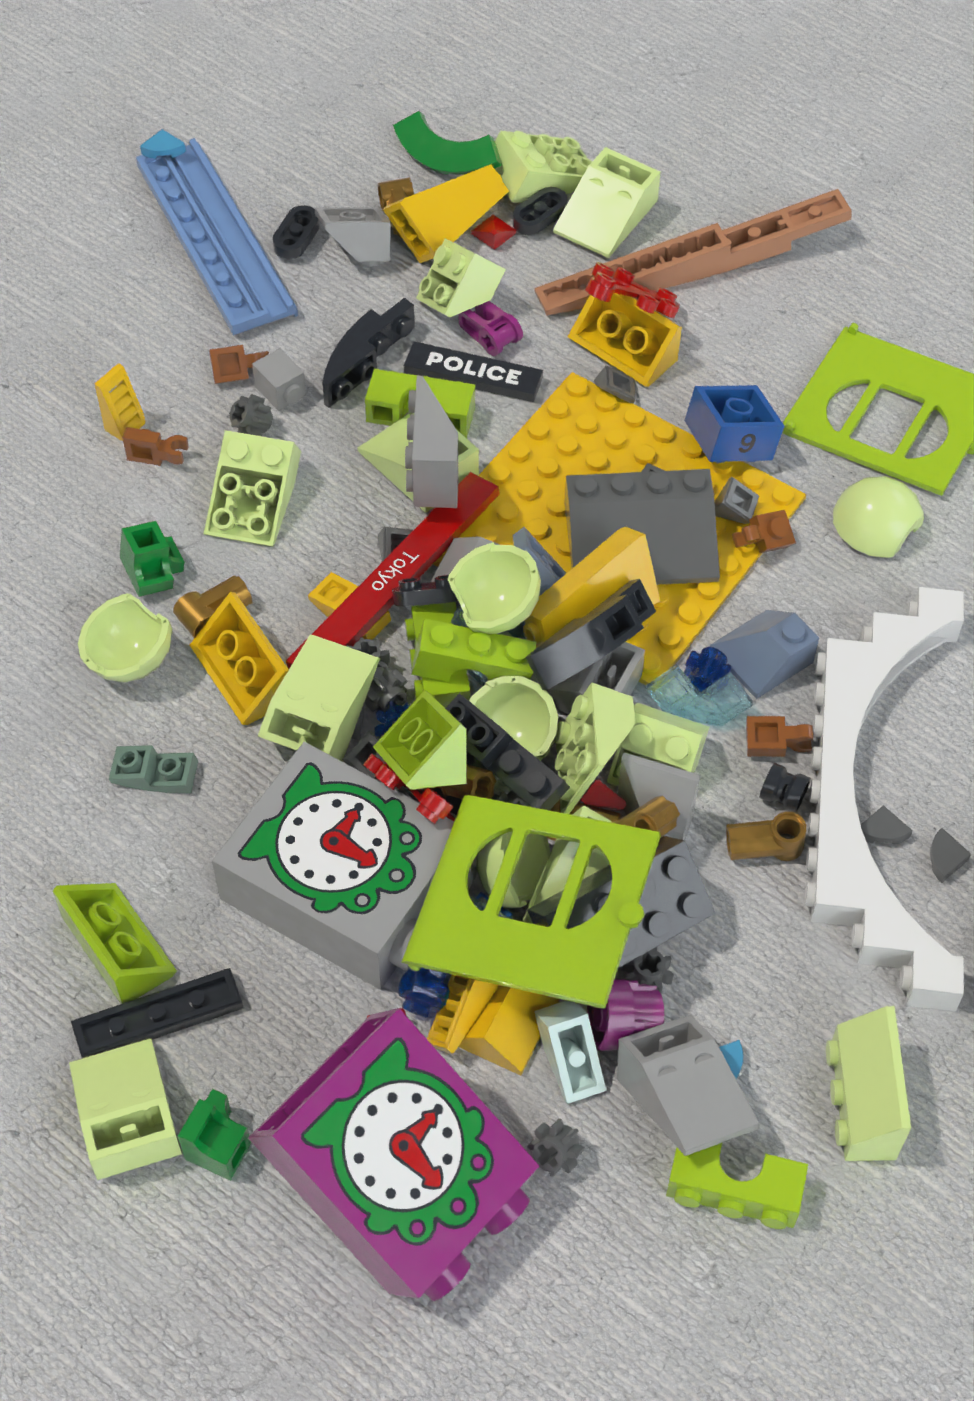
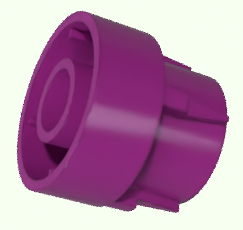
M614 979L605 1009L587 1005V1014L597 1051H618L620 1038L664 1024L663 999L656 985L638 984V981Z

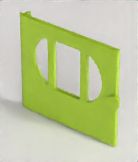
M851 323L849 327L845 326L782 422L784 424L782 433L943 496L966 454L974 455V374L858 331L859 326L856 323ZM859 384H869L842 429L835 431L829 423L826 413L830 400L845 388ZM882 388L923 403L893 454L850 438L878 391ZM932 411H939L947 425L948 433L944 443L928 455L918 458H905Z
M464 796L401 963L408 964L413 971H419L421 967L605 1009L631 928L638 927L644 918V910L639 902L661 837L660 832L477 796ZM513 832L486 908L480 911L470 899L467 880L470 866L476 855L486 844L500 835ZM530 833L580 843L552 925L549 927L498 916L526 837ZM598 848L607 858L612 870V886L609 896L602 908L592 918L576 927L566 929L592 851Z

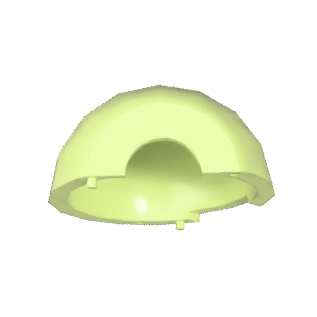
M887 476L867 477L850 485L841 494L833 509V524L839 536L853 549L876 557H893L900 550L910 532H916L924 521V512L916 494L903 482Z
M492 542L477 547L459 560L448 577L451 589L464 612L462 615L466 625L474 632L496 634L514 629L531 615L539 600L541 578L536 562L527 550L524 551L513 545H495Z
M130 593L107 600L94 610L82 626L78 640L80 658L90 670L103 679L119 682L143 679L159 668L168 654L172 626L167 618L159 613L157 615L153 614L139 599Z
M502 676L485 682L486 684L473 694L469 701L541 761L549 753L557 734L558 713L553 698L546 690H542L539 683L523 676Z
M513 832L496 837L477 854V872L483 888L489 895L491 894ZM532 833L527 835L502 907L520 908L527 905L526 900L532 899L551 854L547 836Z

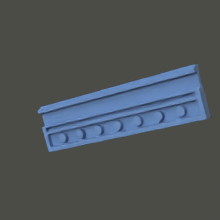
M195 138L190 139V145L185 146L186 152L174 158L171 155L156 156V159L143 155L137 156L138 169L232 334L236 335L290 315L297 317L298 309L199 142Z

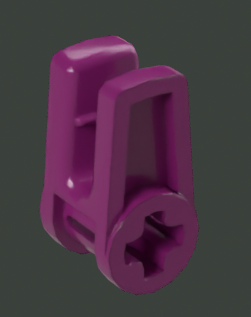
M490 301L476 306L475 311L469 309L458 314L460 327L491 356L500 354L503 351V347L509 343H517L523 339V330L518 320Z

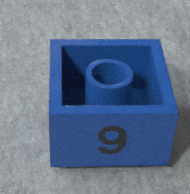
M758 385L695 386L684 420L709 462L716 463L773 460L784 429V424Z

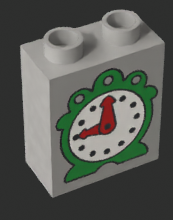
M303 742L212 859L219 897L224 902L381 990L397 967L408 973L413 972L408 964L401 963L454 821L445 817L444 820L439 818L436 824H434L416 810L420 804L417 801L396 790H392L374 778ZM473 865L470 866L468 873V892L477 874V868Z

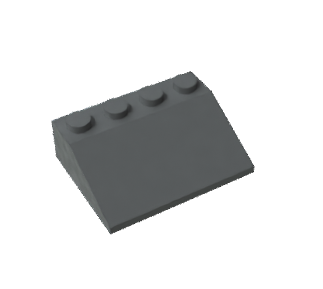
M710 469L566 476L564 503L571 568L575 567L618 529L626 526L646 534L657 585L719 582L715 502Z

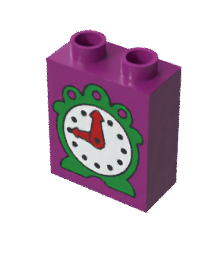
M400 1008L371 1014L248 1137L388 1294L419 1299L425 1293L431 1301L439 1300L447 1295L466 1276L471 1262L464 1256L462 1251L483 1228L490 1235H496L508 1228L524 1212L530 1198L520 1187L539 1168L537 1162Z

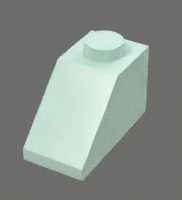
M566 1000L534 1011L544 1051L565 1102L569 1104L607 1091L589 1017L578 1003Z

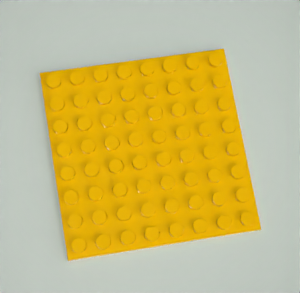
M571 372L479 474L480 477L499 486L500 495L458 538L483 537L500 545L514 546L513 535L525 527L562 569L568 573L572 568L564 503L566 476L641 472L647 463L665 471L710 469L714 502L728 479L731 477L735 478L759 495L752 518L756 515L785 509L789 520L806 499L807 494L744 461L709 462L692 434ZM716 516L719 582L657 585L660 602L653 605L656 612L642 623L644 628L626 641L645 650L640 683L655 691L763 554L759 553L757 544L740 548L735 547L731 534L741 532V529L750 526V523L743 524ZM447 550L433 563L435 566L439 567Z

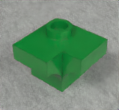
M157 521L121 529L119 558L138 597L173 589L174 578L172 574L184 572L185 562L172 536L164 537Z
M212 1089L205 1101L199 1098L181 1129L178 1139L185 1160L231 1181L250 1147L251 1141L248 1139L247 1127L229 1118L231 1108L228 1096Z

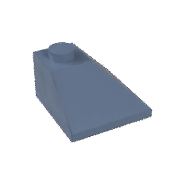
M765 610L710 644L709 650L758 699L814 663L819 637L796 613Z

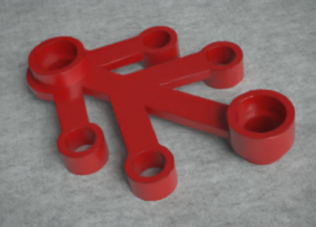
M596 262L591 272L595 277L590 278L585 289L588 294L604 302H610L614 293L637 298L636 306L651 314L657 311L670 318H675L680 308V304L675 301L677 295L661 287L658 291L650 290L633 282L635 275L631 272L617 267L614 273L612 268L600 262Z
M373 754L363 764L375 774L374 776L392 790L395 787L400 790L402 786L407 788L420 802L416 810L434 824H436L439 818L444 820L445 817L455 821V817L449 813L453 806L432 789L426 788L425 791L421 789L411 790L384 760L382 761Z

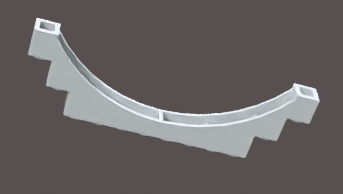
M919 587L915 601L908 602L906 615L873 612L870 627H863L861 641L827 638L824 652H817L815 674L821 675V683H816L814 705L820 706V715H814L813 737L819 738L818 747H813L811 755V770H817V780H811L809 803H816L815 813H810L808 821V836L814 837V848L808 847L806 858V871H812L813 878L812 882L806 883L804 905L811 907V922L853 927L851 946L852 948H858V964L901 968L899 986L900 990L906 991V1006L956 1012L964 994V957L951 955L929 936L904 909L886 884L871 856L862 832L854 792L853 764L857 738L871 708L893 680L917 659L945 642L956 643L964 622V591Z

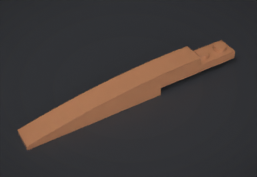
M835 189L724 230L720 228L718 223L603 264L612 268L614 273L617 267L623 268L635 275L633 282L650 290L658 291L660 287L665 289L704 279L790 251L791 241L851 220L852 210L839 189ZM594 267L534 288L545 314L552 315L583 309L590 296L585 291L590 278L595 277L591 274Z

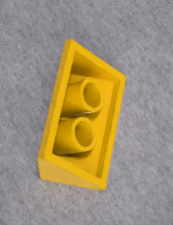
M614 293L610 302H604L590 295L567 336L568 338L626 375L634 378V380L645 387H649L678 360L681 326L656 311L654 314L640 309L636 306L637 299Z
M230 592L189 646L241 724L249 725L265 716L273 695L289 669L237 594Z
M499 985L497 991L459 1045V1048L521 1076L541 1038L534 1011L557 1004L560 999Z

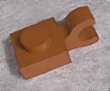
M243 344L209 349L214 383L249 379L247 368H252V363L267 356L269 351L245 354Z
M126 427L122 437L127 460L161 466L162 461L166 460L172 464H183L182 451L175 450L189 449L188 438L182 435H173L168 439L162 440L159 432Z
M785 509L756 515L749 519L750 526L743 527L741 532L731 534L736 548L757 544L759 553L788 548L796 543Z
M746 716L747 757H786L787 747L796 752L812 751L813 725L785 726V716Z

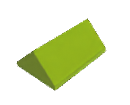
M425 689L373 748L411 790L466 784V728Z
M116 883L56 885L53 889L62 919L120 1004L138 999L175 975L177 972L176 968Z

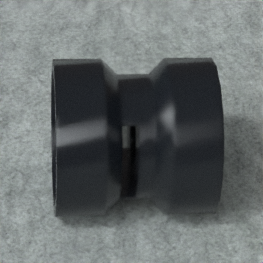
M774 763L766 776L759 798L770 803L777 801L783 804L784 809L797 813L806 795L811 778L801 773L797 775L788 773L786 767Z

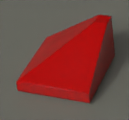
M494 214L471 230L473 236L493 250L517 233L513 227Z
M600 780L592 782L580 799L586 805L616 811L623 810L627 805L625 800Z

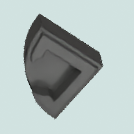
M884 805L861 824L866 842L872 844L874 841L892 843L893 845L899 844L909 839L913 831Z
M943 828L935 835L930 849L932 871L941 883L969 861L971 853Z

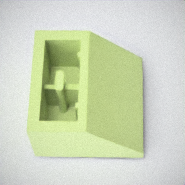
M445 238L443 244L434 254V262L427 276L420 283L416 299L440 313L452 317L490 301L506 269Z
M636 703L634 705L636 724L616 750L607 783L619 786L621 760L624 753L694 773L710 727Z

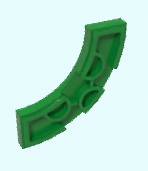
M420 111L393 125L395 133L406 151L427 168L438 173L465 175L491 164L494 169L502 166L495 140L489 134L471 141L458 142L447 140L432 131L424 114Z

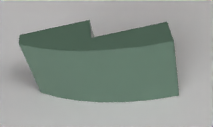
M152 745L117 746L109 781L113 784L139 790L162 793H191L199 760L194 753H157Z

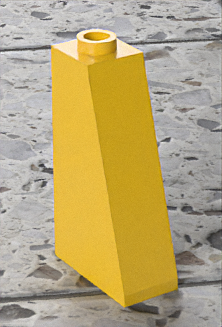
M491 164L387 205L383 211L419 263H423L434 258L436 250L443 244L445 238L452 242L457 240L504 197L509 190L505 186L500 174Z
M626 526L618 529L540 595L531 615L524 620L523 632L526 640L535 641L536 648L539 647L573 619L586 616L631 580H641L653 605L660 602L646 534Z

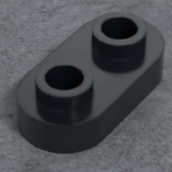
M556 187L541 189L514 209V229L524 235H534L541 232L561 217L567 206V194Z
M306 205L296 206L287 213L273 235V249L277 256L283 259H296L304 254L320 228L319 219L315 215L313 207Z
M449 575L438 576L434 578L435 582L421 583L420 578H406L398 581L399 586L392 589L395 606L456 602L458 599L449 584Z

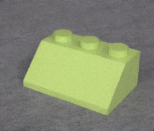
M885 1006L838 1024L832 1040H827L826 1042L828 1066H834L835 1079L831 1080L830 1084L832 1105L839 1106L840 1120L835 1122V1139L837 1146H843L845 1161L897 1160L911 1130L895 1006Z

